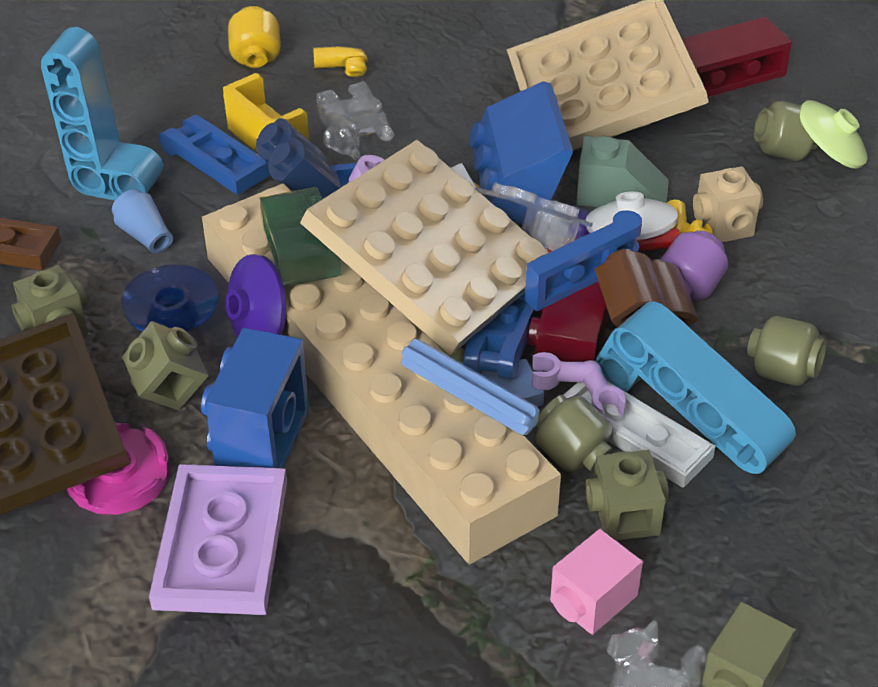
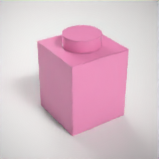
M598 529L553 566L550 601L562 617L570 622H577L593 635L638 596L643 561L604 531Z

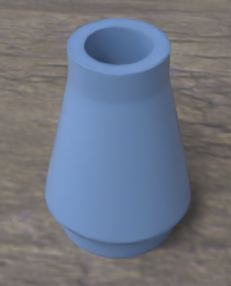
M132 189L122 193L115 200L112 206V213L114 215V223L119 228L146 246L153 254L162 253L170 247L173 242V235L168 231L149 194Z

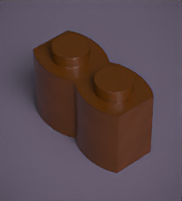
M622 249L610 254L603 264L594 269L611 321L618 327L647 302L653 301L667 307L688 327L699 321L681 270L673 263L664 262L660 259L650 260L648 256L630 249Z

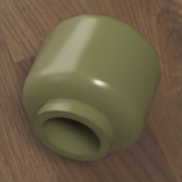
M776 101L768 109L764 108L760 111L754 126V139L759 142V146L764 154L800 161L811 150H815L818 147L800 120L801 105Z
M772 316L767 320L762 329H753L748 342L747 355L754 358L755 370L760 377L793 386H800L805 384L809 377L817 378L825 358L827 342L826 339L820 338L818 328L812 323L783 316Z
M563 394L559 395L539 414L535 442L564 471L572 473L585 466L591 472L595 470L596 456L607 455L612 452V448L607 444L613 431L611 422L583 396L574 395L566 398Z

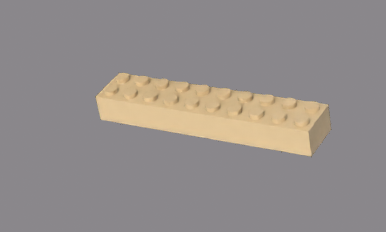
M284 183L202 216L208 259L228 283L235 265L247 255L260 254L273 262L280 273L286 294V318L281 335L303 339L307 376L469 565L558 516L561 474L524 435H520L403 366L402 351L413 339H420L444 354L446 353L426 333L300 223L307 207Z

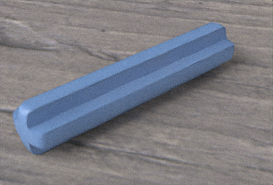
M413 339L408 346L404 347L402 351L403 366L520 435H528L532 428L537 425L540 410L534 404L420 339Z

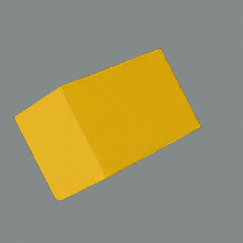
M258 73L223 87L227 127L256 153V141L261 130L266 125L275 122L278 118L287 120L309 140L307 113L299 108L281 116L265 102L263 77Z

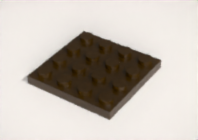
M74 313L0 340V515L130 464Z

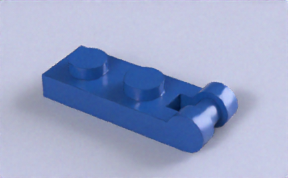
M196 114L183 120L182 127L178 129L169 128L159 135L160 144L168 155L174 156L177 154L236 195L241 194L270 176L268 163L257 153Z
M630 210L617 212L613 217V223L586 236L579 237L575 241L527 263L525 301L534 310L539 311L598 282L594 269L603 264L610 254L622 249L639 252V243L635 239L641 234L642 217Z
M525 293L469 339L463 356V364L479 374H482L483 371L498 372L499 378L515 379L517 377L519 360L528 341L531 319L533 316L538 317L539 312L534 310L525 301Z

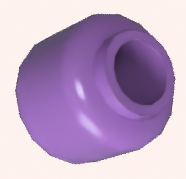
M705 231L684 232L678 235L661 258L664 262L673 263L680 268L690 298L696 301L705 300L712 295L729 265L722 242L714 235Z

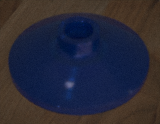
M164 265L149 269L131 280L122 293L121 307L126 320L141 331H144L151 321L171 329L179 327L189 331L211 317L218 305L219 295L215 281L206 272L187 265Z

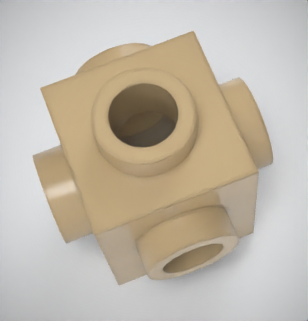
M743 166L700 174L698 194H695L693 197V209L696 220H702V227L708 223L712 228L713 235L721 242L754 236L758 211L763 206V194L760 186L752 181Z

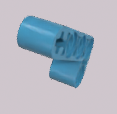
M69 27L64 30L43 56L41 70L70 182L76 190L84 195L109 200H116L122 193L132 189L148 194L163 171L164 164L162 159L155 151L148 147L120 142L97 40L84 29Z
M647 302L611 333L596 358V362L600 365L606 381L627 392L639 380L643 379L744 471L752 474L763 472L794 441L796 436L795 427L790 418L661 303Z

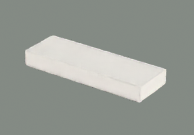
M577 382L564 394L566 398L581 395L592 404V396L584 382ZM623 391L626 397L624 417L620 415L614 405L603 404V416L613 426L608 442L624 452L650 450L656 471H664L666 478L682 488L714 457L715 445Z

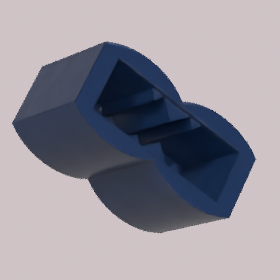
M278 118L275 122L266 125L261 130L256 141V150L258 155L268 163L270 175L280 184L284 183L308 208L339 189V177L326 164L324 153L287 120Z

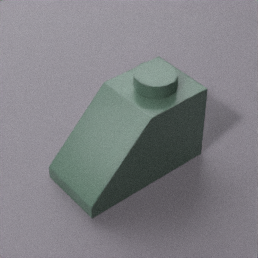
M584 136L579 166L577 205L600 207L609 202L616 201L617 195L630 191L640 192L644 195V198L667 203L669 179L629 140L614 139L607 136Z

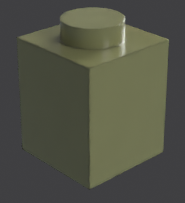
M741 602L708 652L702 686L772 687L787 662L796 629Z

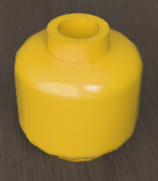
M257 6L245 7L232 16L228 24V47L232 58L238 63L252 68L262 67L276 59L281 47L280 27L272 13Z

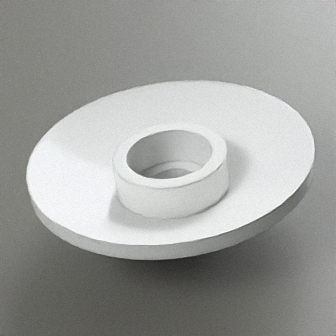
M630 191L617 195L616 201L609 202L591 211L586 217V228L592 233L613 223V217L617 212L630 210L642 217L641 234L635 240H643L659 236L671 230L677 224L678 214L676 209L667 203L644 198L642 193Z

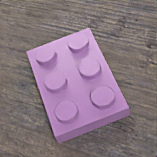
M179 464L149 594L152 610L266 615L287 487L286 469Z

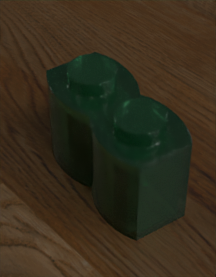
M317 187L259 197L265 237L284 287L341 276V259L300 223L306 210L322 200Z

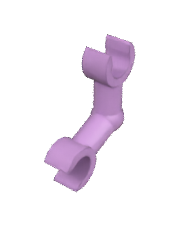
M546 352L533 355L532 369L539 372L532 373V387L539 390H550L556 387L559 382H584L592 396V405L602 415V405L612 404L618 409L620 415L624 417L625 394L621 389L608 384L597 362L593 360L563 362L555 355Z

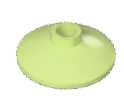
M812 100L805 101L801 105L800 120L807 133L824 152L837 162L854 169L861 168L867 162L865 146L856 131L859 128V123L849 111L840 109L837 112L827 105Z

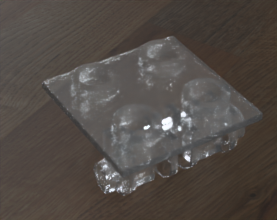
M498 183L493 184L491 191L476 187L480 194L527 209L521 229L530 237L538 240L545 249L554 251L573 242L579 225L592 228L593 223L577 218L579 208L554 200L549 201L537 197V194Z

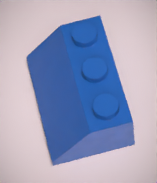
M545 81L488 106L481 122L474 123L469 136V147L473 148L475 157L474 170L478 171L480 179L479 193L495 207L503 210L512 221L539 227L573 154L552 84Z

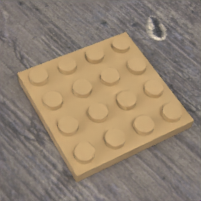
M643 0L507 49L520 92L542 81L552 84L573 150L583 147L584 136L612 137L709 103L706 89L663 0Z
M415 140L308 208L300 222L449 355H452L525 293L527 263L549 253L538 240L530 237L509 219L503 210L495 207L474 189L468 180L460 177L439 159L433 150L425 147L418 140Z

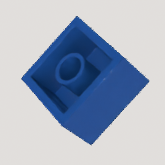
M242 328L234 346L226 348L221 360L220 373L214 384L206 386L201 401V412L207 416L209 427L207 448L213 452L215 466L284 469L309 413L303 339Z

